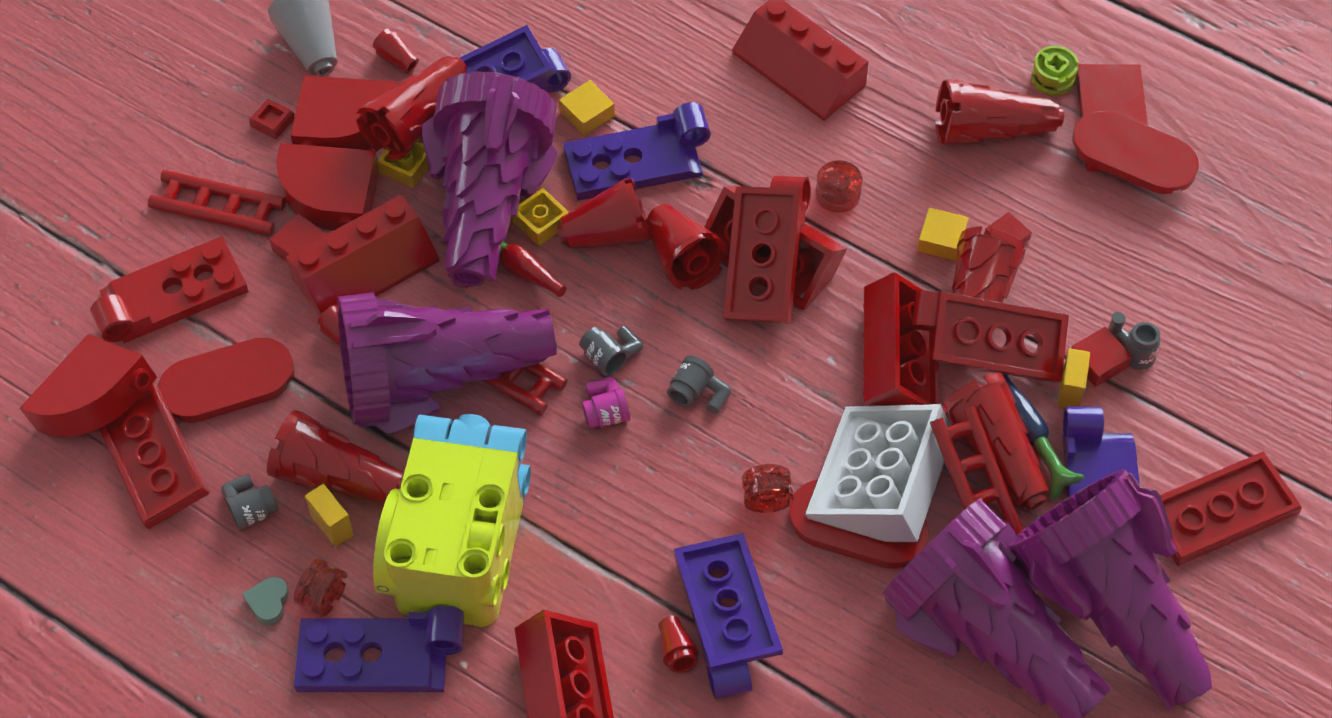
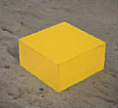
M591 80L559 99L560 113L584 136L615 116V104Z
M417 142L411 148L410 153L401 160L393 161L385 158L384 156L389 153L386 149L377 161L380 174L412 188L416 186L429 168L424 144Z
M542 188L519 204L517 216H512V219L533 242L540 246L558 233L557 225L562 224L561 217L567 214L568 211Z
M929 208L919 238L917 251L957 261L958 240L961 232L967 229L969 217Z
M1068 349L1063 367L1057 407L1065 408V406L1081 405L1086 389L1090 352Z
M324 483L305 495L311 517L335 548L354 536L349 515Z

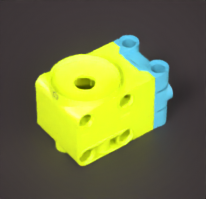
M474 414L461 415L458 420L455 419L454 421L449 418L418 415L401 488L392 489L385 501L379 521L374 551L373 580L375 590L378 594L394 596L400 613L409 616V612H428L429 609L436 606H452L464 612V624L486 627L497 620L504 590L508 583L510 563L524 499L530 484L531 466L520 464L526 449V429L499 425L491 427V424L485 418Z

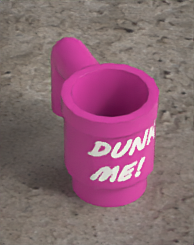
M607 377L585 383L588 396H592L591 400L582 402L584 416L589 429L598 426L599 428H604L631 420L622 388L618 387L614 378Z

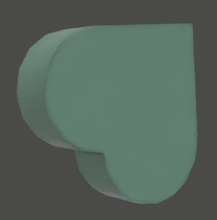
M270 577L242 593L256 618L262 624L273 625L278 623L284 615L283 604L289 597V590L283 579Z

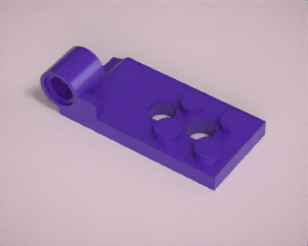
M528 25L460 57L467 66V73L496 72L519 77L539 86L540 89L546 92H557L566 87L571 80V73L558 51L554 48L541 49Z
M695 102L685 103L678 106L673 111V114L658 116L657 125L563 143L577 201L593 198L628 177L633 179L636 189L703 176L702 167L695 148L706 143L711 136L703 107ZM629 156L641 158L637 163H629L625 159ZM598 162H606L610 165L606 169L594 167Z
M1065 406L1062 442L1065 468L1074 473L1084 475L1082 481L1066 486L1067 498L1102 477L1121 469H1125L1127 473H1132L1140 485L1133 433H1103L1104 415L1102 407Z
M744 533L675 548V561L702 644V655L707 667L708 679L714 698L720 699L752 691V681L747 662L782 655L783 648ZM714 569H723L728 573L722 578H713L709 575ZM723 598H733L737 601V604L726 608L720 606L718 602Z
M436 606L429 609L428 612H409L408 618H301L294 688L296 692H444L446 655L456 654L462 650L464 612L452 606ZM340 648L345 651V655L340 661L329 662L325 659L326 654L331 649ZM370 648H377L382 651L381 657L374 662H366L362 659L363 653Z

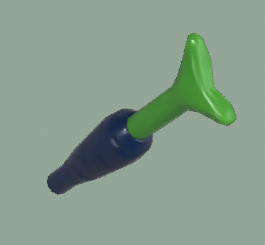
M1002 374L1016 400L1014 405L1028 431L1025 434L1030 444L1036 447L1051 472L1049 499L1055 500L1061 495L1065 486L1082 481L1084 475L1074 473L1062 465L1047 439L1049 428L1030 401L1015 386L1010 376Z

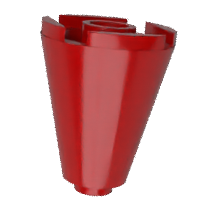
M631 177L623 179L561 217L562 224L557 225L562 244L568 243L570 248L651 240L641 200H639L638 196H635L637 189Z
M669 204L659 205L651 210L646 219V226L670 283L680 290H683L681 287L688 286L691 290L710 283L722 270L719 264L723 256L727 258L726 244L722 239Z

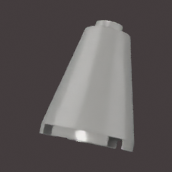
M274 0L268 8L270 21L310 74L317 76L330 74L337 65L338 60L329 0Z

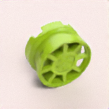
M1048 46L1041 49L1035 56L1031 74L1034 87L1041 93L1050 96H1060L1068 93L1075 84L1078 72V58L1071 50L1061 46ZM1045 87H1053V90H1048Z

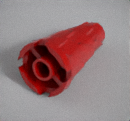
M442 57L416 76L412 75L394 89H388L373 101L372 99L369 100L356 112V114H361L356 119V123L363 138L376 152L381 148L387 149L389 153L384 156L385 158L393 161L403 159L423 137V124L434 117L439 88L449 78L467 73L466 64L458 57Z
M954 79L943 80L938 91L935 112H940L941 121L935 120L938 141L941 144L983 142V139H1013V136L1042 135L1045 132H1055L1058 127H1062L1064 122L1063 108H1059L1057 102H1052L1046 98L1019 95V92L989 89L988 85L960 82Z
M983 226L967 228L961 232L957 244V262L952 285L953 294L1003 303L1004 298L1007 299L1018 267L1024 259L1026 249L1023 251L1024 244L1014 235L1000 229L991 227L989 235L981 234Z
M1002 373L985 375L984 378L988 384H978L976 379L951 394L943 402L944 407L942 408L950 424L954 425L965 420L961 410L975 405L1011 498L1018 507H1026L1028 511L1033 510L1047 501L1045 495L1049 491L1038 467L1040 462L1025 434L1028 431L1014 405L1016 400ZM971 434L963 436L974 454H978Z
M293 410L282 423L275 439L279 440L277 449L271 447L267 461V474L273 478L295 484H303L315 489L324 483L330 492L335 491L361 500L370 499L385 503L392 489L401 488L404 476L401 473L402 471L379 460L378 455L350 442L348 437L320 424L319 421L298 410Z

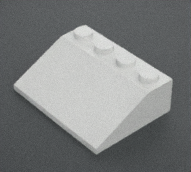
M941 404L845 407L805 513L807 518L884 542H918L944 464L942 453L929 422L943 417L946 427L951 426Z

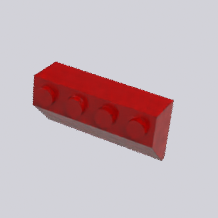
M768 0L754 11L732 49L734 55L823 121L866 86L869 61L784 0Z
M740 185L723 187L704 226L719 236L726 244L727 258L724 256L722 258L726 263L729 260L736 186ZM805 223L804 227H800L793 303L802 309H807L830 282L847 251L846 247ZM763 246L757 250L755 257L758 263H765L770 259L771 249L769 246ZM766 279L757 280V282L768 288Z
M402 194L286 256L293 281L319 316L328 308L337 305L338 296L374 293L376 297L439 262V256L419 216Z
M896 272L864 286V403L869 406L940 404L939 362L931 360L934 332L918 330L912 327L915 294L918 291L924 290Z
M543 609L514 628L528 718H614L597 623Z

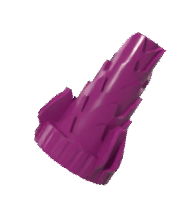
M471 72L449 78L439 88L434 117L422 126L423 144L426 160L430 168V177L436 180L443 178L442 188L447 189L443 208L445 228L443 242H447L448 245L445 269L448 272V276L452 279L454 286L457 287L480 286L485 280L495 282L502 241L505 242L511 216H517L520 194L523 198H529L535 194L557 158V151L552 145L558 111L555 101L545 90L519 77L496 72Z
M374 293L337 297L339 340L347 399L352 422L359 427L376 425L386 434L396 433L414 425L418 415L431 416L440 412L439 403L430 398L432 397L431 392L462 388V383L496 379L500 377L502 372H510L518 368L536 365L544 362L548 357L557 355V343L548 308L522 312L510 309L473 312L472 307L447 310L436 308V306L416 308L388 299H377Z
M1125 469L1115 471L1060 502L1033 521L1011 540L1009 546L1029 574L1032 584L1046 597L1072 612L1080 619L1084 618L1086 621L1091 618L1109 646L1112 648L1116 645L1132 668L1145 676L1167 710H1170L1177 704L1181 705L1198 696L1200 697L1212 688L1210 670L1197 647L1198 643L1193 633L1189 629L1191 627L1190 620L1167 586V583L1171 580L1153 554L1168 558L1177 552L1173 543L1172 529L1166 510L1157 490L1141 487L1132 473H1127Z
M978 499L928 543L882 592L885 601L896 611V628L912 640L933 651L943 653L950 659L960 651L959 639L982 664L988 660L1009 683L1019 689H1024L1041 706L1046 703L1060 718H1084L1100 703L1112 687L1083 658L1078 645L1058 624L1062 619L1035 593L1037 588L1032 584L1029 574L1009 546L1011 540L1016 536L1012 527L1007 522H1003L981 499Z

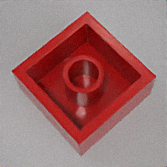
M297 214L270 239L272 251L287 261L286 256L327 234L303 216Z
M1106 326L1071 347V349L1090 352L1087 379L1094 387L1099 386L1129 368L1132 359L1131 354Z

